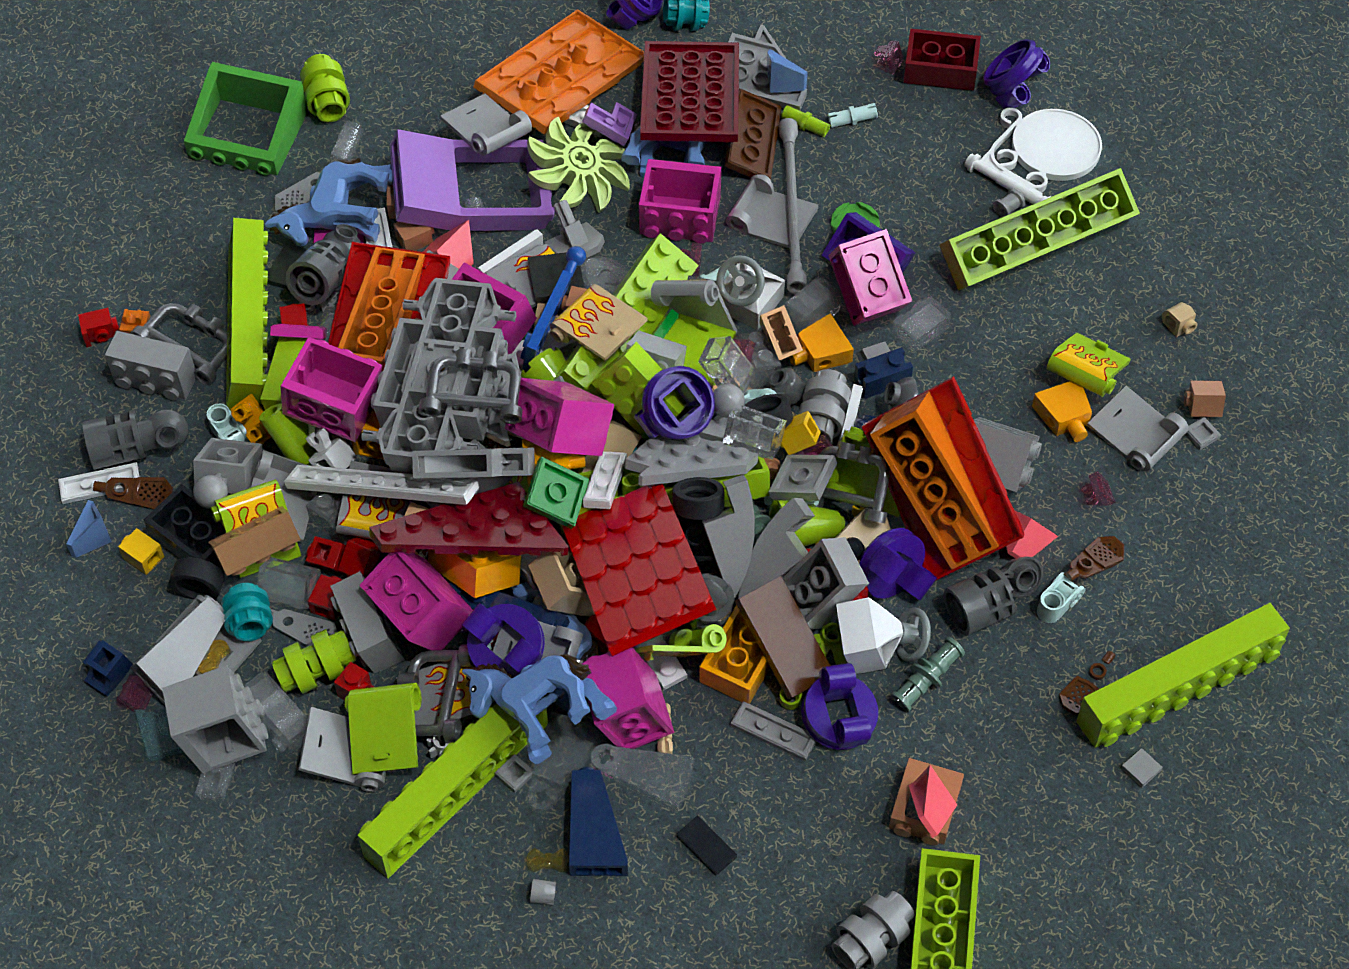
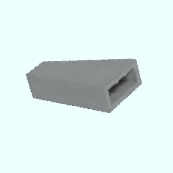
M209 597L201 601L130 667L164 705L162 688L193 677L224 623V610L217 601L210 600Z

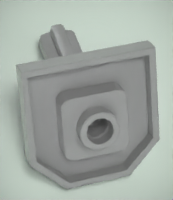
M566 200L555 203L554 209L562 227H559L561 234L545 241L544 244L549 245L555 254L567 252L573 246L583 248L586 258L600 252L605 243L603 235L589 223L581 224L579 220H575Z

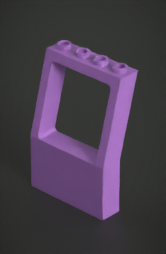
M397 129L390 143L396 221L452 230L469 220L470 231L535 230L546 228L549 221L553 220L555 210L551 204L552 190L536 185L529 177L528 183L532 208H463L460 206L455 162H523L527 167V175L530 171L545 169L538 166L531 158L527 148L528 140H514L485 156L476 153L464 140H452Z

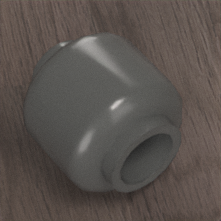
M781 368L775 370L770 375L767 388L774 390L777 394L786 396L789 404L793 405L803 397L805 383L793 369Z

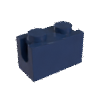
M902 347L855 364L854 381L856 385L862 386L864 399L884 393L889 382H897L904 377H912L913 365L911 362L905 363V351Z

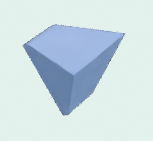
M771 49L767 51V73L770 93L804 91L807 88V71Z
M87 501L66 543L72 557H79L112 542L103 519L93 501Z

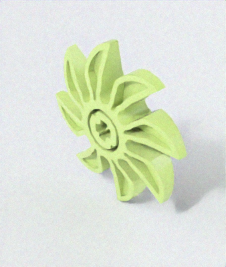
M557 117L551 121L547 129V144L530 136L528 138L527 148L531 158L538 166L545 168L530 171L528 177L536 185L547 190H557L562 183L569 185L570 188L561 200H566L570 208L578 206L588 190L598 213H600L607 207L611 199L612 191L610 184L626 191L629 190L630 183L626 171L616 161H612L621 159L625 149L618 143L607 139H600L595 146L589 145L588 140L596 130L590 129L584 123L576 126L569 139L560 118Z

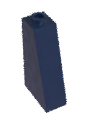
M590 767L572 770L570 876H628L627 856L601 770H595Z

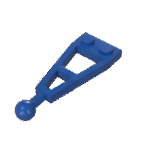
M573 246L568 249L566 253L568 263L562 271L533 333L528 332L522 346L524 348L520 356L524 360L522 369L525 371L531 368L528 363L540 354L550 332V324L556 318L576 267L582 265L586 260V253L579 246Z

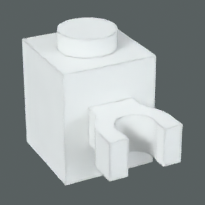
M324 428L320 429L317 433L312 432L305 438L317 450L308 460L312 466L346 469L350 462L357 458L343 437L330 441L329 435Z

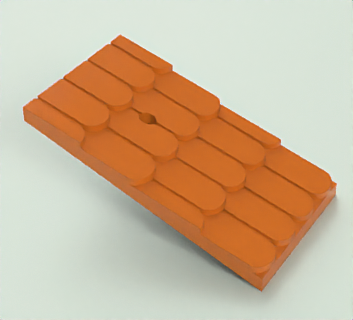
M577 9L476 79L473 88L483 92V94H487L493 101L501 104L500 106L512 114L519 110L524 111L529 116L532 127L546 134L552 120L559 117L561 123L569 119L570 115L588 105L593 98L619 83L621 78L637 69L644 62V51Z

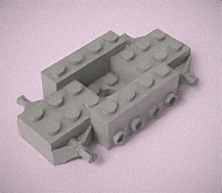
M435 278L423 296L419 297L418 301L403 300V310L418 311L421 314L422 320L400 318L397 328L393 329L391 348L387 349L385 353V367L378 377L377 393H373L371 398V407L375 410L381 428L378 431L364 429L362 433V441H372L380 444L385 463L389 465L391 471L413 473L412 451L479 449V443L464 442L463 438L484 440L492 408L441 404L440 415L437 417L423 416L418 410L420 400L426 397L429 370L436 359L442 356H456L458 349H468L472 351V357L483 358L485 351H494L499 354V360H506L508 342L504 340L502 329L493 327L500 320L515 322L516 311L501 310V307L497 305L492 286L489 283ZM446 366L440 373L437 393L496 398L503 371L497 370L494 373H488L477 368L463 371L453 366Z

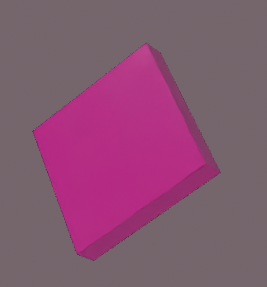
M274 324L271 326L270 336L308 338L309 336L311 338L324 339L327 337V328L321 326Z

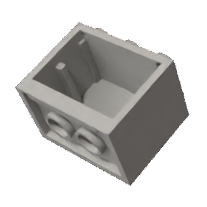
M981 417L973 419L1005 489L1017 492L1022 487L1025 488V486L1030 484L1034 469L1030 468L1033 460L1038 459L1042 443L1038 442L1040 436Z
M228 665L162 688L171 738L202 773L267 751L265 740L268 739V733L260 719V716L263 715L262 705L258 699L254 700L250 688L243 686L240 675L238 673L234 674Z

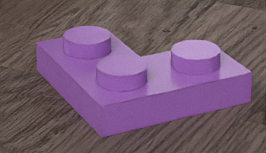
M617 102L612 108L611 113L590 103L582 122L590 129L597 130L611 141L624 146L629 139L637 114Z

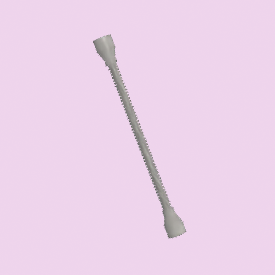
M786 118L781 120L778 126L779 136L785 148L791 258L790 270L787 275V289L790 293L799 294L807 289V277L800 261L794 156L798 124L794 119Z

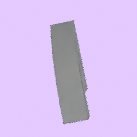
M534 448L412 451L413 479L533 475L535 470Z
M744 475L723 482L731 507L724 509L719 516L701 520L721 578L732 587L734 598L738 594L746 576L754 542L753 502L748 481Z
M793 497L778 511L761 533L752 550L748 570L740 587L739 598L780 576L783 578L808 553L794 533L815 516L804 499Z

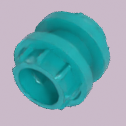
M664 0L663 21L667 26H672L673 30L680 31L683 24H688L691 31L697 32L699 28H704L708 23L710 12L709 0Z
M252 583L237 584L231 587L222 598L221 606L224 610L225 629L236 639L241 641L257 640L264 636L271 627L273 616L269 608V596L258 585Z

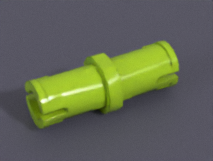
M786 105L781 115L783 119L792 118L797 121L800 130L805 131L806 129L822 137L826 136L831 126L813 117L810 112L804 113Z

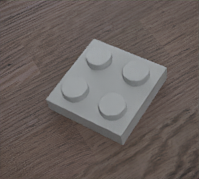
M787 455L769 490L771 499L791 500L794 497L809 501H819L837 465L835 456Z

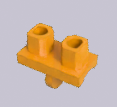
M253 394L248 395L230 409L235 421L241 422L247 430L246 436L251 443L264 444L271 438L259 420V416L264 410Z

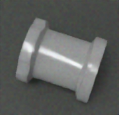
M1015 188L1009 190L1008 195L1003 199H997L993 202L994 211L1001 217L1007 216L1016 209H1022L1025 206L1024 196Z

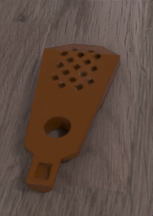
M111 477L107 482L94 481L93 491L106 493L109 499L154 510L173 492V487L165 477ZM117 485L125 486L124 491L121 493H117L115 488Z
M1115 536L1097 537L1069 564L1070 570L1063 575L1070 581L1078 577L1086 579L1119 564L1124 560V544Z
M1107 651L1101 660L1106 664H1110L1116 655L1112 651ZM1094 663L1089 670L1090 676L1095 680L1103 679L1107 672L1106 667L1101 663ZM1100 668L1103 674L1096 675L1093 669ZM1076 676L1059 693L1062 707L1070 713L1078 715L1082 704L1079 701H1083L1085 695L1087 696L1099 690V688L1092 682Z

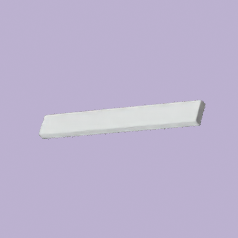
M297 465L284 481L287 489L467 505L479 489L477 480L413 479V474Z

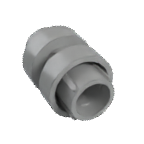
M824 369L818 371L816 377H812L807 381L803 393V403L800 405L798 414L809 411L821 433L815 446L830 444L832 439L838 437L843 429L851 390L846 385V377L836 370Z
M891 891L885 897L874 894L860 906L862 918L850 915L837 927L839 938L831 947L836 957L848 969H859L864 965L868 968H874L887 956L886 944L891 947H897L910 935L908 924L915 918V913L911 905L899 893Z

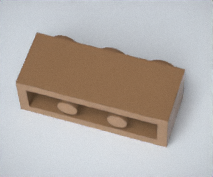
M281 506L209 541V544L225 575L231 574L235 576L243 573L247 566L255 562L260 564L269 560L271 554L279 550L284 552L292 549L295 543L301 539L288 511Z

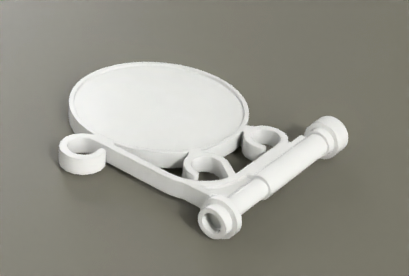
M1005 108L1001 112L1000 123L1008 129L994 142L991 149L982 158L979 154H970L966 159L965 167H967L969 172H972L974 169L981 172L1007 190L1015 188L1022 193L1026 201L1036 204L1051 197L1043 196L1042 193L1047 187L1048 180L1068 181L1088 174L1099 161L1102 140L1092 123L1071 111L1043 109L1030 113L1022 119V114L1018 109ZM1006 116H1014L1017 120L1011 125V121L1007 120ZM1013 133L1012 150L1002 149L997 153L998 160L1007 157L1012 161L999 164L994 157V152ZM1017 161L1026 170L1031 172L1027 175L1026 180L1009 171L1016 167ZM1032 180H1038V181H1040L1042 184H1041V185H1034V184L1030 183V181H1032Z

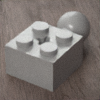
M733 384L720 385L713 391L715 398L714 414L708 426L701 433L697 434L700 438L710 441H721L724 444L728 441L730 430L727 428V419L738 415L745 404L743 392ZM686 404L676 416V419L682 418L695 406H688Z
M211 438L193 460V496L195 501L201 507L210 509V507L215 506L214 500L228 496V493L233 494L250 488L257 462L262 453V444Z

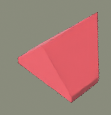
M469 220L436 238L423 252L430 250L435 254L450 256V263L458 269L464 262L472 266L474 261Z
M1015 511L1025 535L1022 539L1007 545V552L1016 559L1024 556L1033 557L1058 536L1032 518Z
M929 765L908 786L918 817L932 838L939 834L957 804L934 769Z

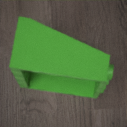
M212 62L184 139L187 155L195 160H211L217 165H233L239 170L250 169L262 175H278L308 113L302 81ZM220 100L280 113L268 150L203 136Z

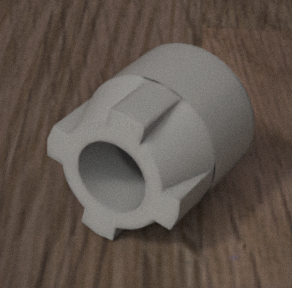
M533 879L530 902L553 905L556 882Z

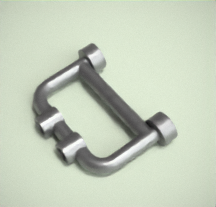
M176 303L165 304L143 326L138 325L129 333L183 346L155 329L166 315L175 313L181 316L188 325L193 326L195 324L203 329L207 336L217 337L223 341V347L211 361L190 350L193 363L198 366L194 371L197 381L208 386L217 378L215 371L227 358V332L223 330V321L217 317H212L210 321L201 317L203 315L202 309L195 304H192L188 309Z
M458 349L456 356H442L432 363L429 370L426 397L420 400L418 411L426 417H437L440 415L441 404L501 409L500 419L503 422L509 424L520 423L523 409L518 406L521 382L520 371L512 362L499 360L497 352L485 351L483 358L472 357V351ZM446 366H453L463 371L470 368L482 369L488 373H494L497 370L506 371L510 375L508 399L437 393L440 371Z
M841 441L839 446H829L823 449L819 455H834L835 457L877 466L879 468V478L874 499L826 487L816 507L823 508L824 499L827 498L866 508L864 519L885 523L887 512L882 510L890 478V468L886 460L879 455H875L876 449L860 446V450L857 451L854 450V444Z
M462 644L459 650H429L421 652L412 659L408 672L399 673L398 684L417 683L419 686V669L424 663L451 661L438 724L415 725L416 736H443L447 742L457 741L462 736L461 721L459 719H450L460 668L461 666H475L469 656L467 644Z

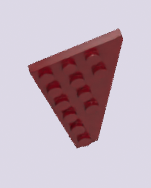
M519 482L476 494L467 505L446 503L369 527V536L379 550L385 553L399 551L415 553V549H435V554H478V550L498 551V555L529 554L531 556H540L541 552H560L561 556H566L569 546L546 517L523 507L527 492Z

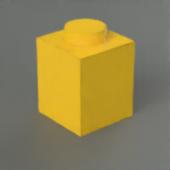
M809 411L794 416L792 422L786 428L776 433L778 444L785 448L788 455L816 445L821 431Z
M137 528L131 534L125 536L118 546L122 558L145 575L165 557L161 545Z

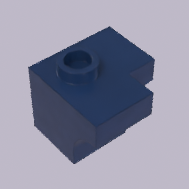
M99 640L83 661L89 667L88 675L84 681L108 697L129 672L133 663L123 653L105 641Z

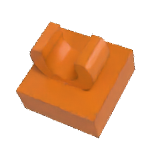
M124 309L119 328L120 332L130 333L136 326H143L150 319L149 311Z

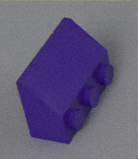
M857 212L846 213L823 251L822 256L830 261L828 255L838 245L882 231V229ZM889 235L903 273L916 252Z

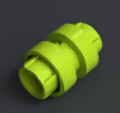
M316 54L309 57L300 72L308 110L321 121H337L344 116L350 103L342 67L337 61L331 59L326 54Z
M324 629L311 635L313 644L305 648H301L299 642L282 648L284 656L274 660L272 666L285 693L298 687L302 694L318 687L316 679L326 674L330 681L338 678L345 666L357 660L350 648L344 630L329 635L327 630Z

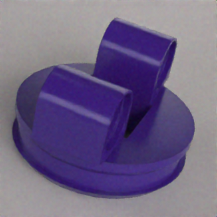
M615 0L609 5L606 15L621 28L627 30L636 25L637 20L646 21L653 15L658 14L663 0Z
M1029 39L1020 40L1002 51L990 63L984 73V84L989 86L992 94L997 95L996 101L1002 108L1022 106L1027 104L1031 98L1030 90L1023 81L1047 72L1050 69V59L1041 47H1036L1035 41Z
M685 366L666 368L656 373L646 384L642 396V409L634 418L650 439L658 435L675 440L690 438L701 433L710 423L715 409L714 393L707 379L698 371ZM674 389L678 391L688 406H695L679 420L676 419L663 401V398Z
M905 528L890 529L877 536L867 546L859 561L869 582L867 585L868 592L876 598H889L905 589L917 599L922 600L937 579L935 575L922 566L925 558V546L922 540Z
M479 603L462 623L469 631L467 638L468 653L476 667L481 664L486 666L488 663L491 665L496 664L499 668L504 667L507 673H510L514 678L520 674L524 667L535 664L543 657L545 647L543 629L538 620L520 606L499 604L487 609ZM507 623L521 634L525 640L521 638L502 660L487 645Z
M851 663L822 667L819 671L820 678L812 684L802 701L801 715L807 731L820 744L832 749L847 750L867 744L878 721V705L873 693L862 681L856 678V672ZM847 698L853 717L837 719L831 725L825 702Z

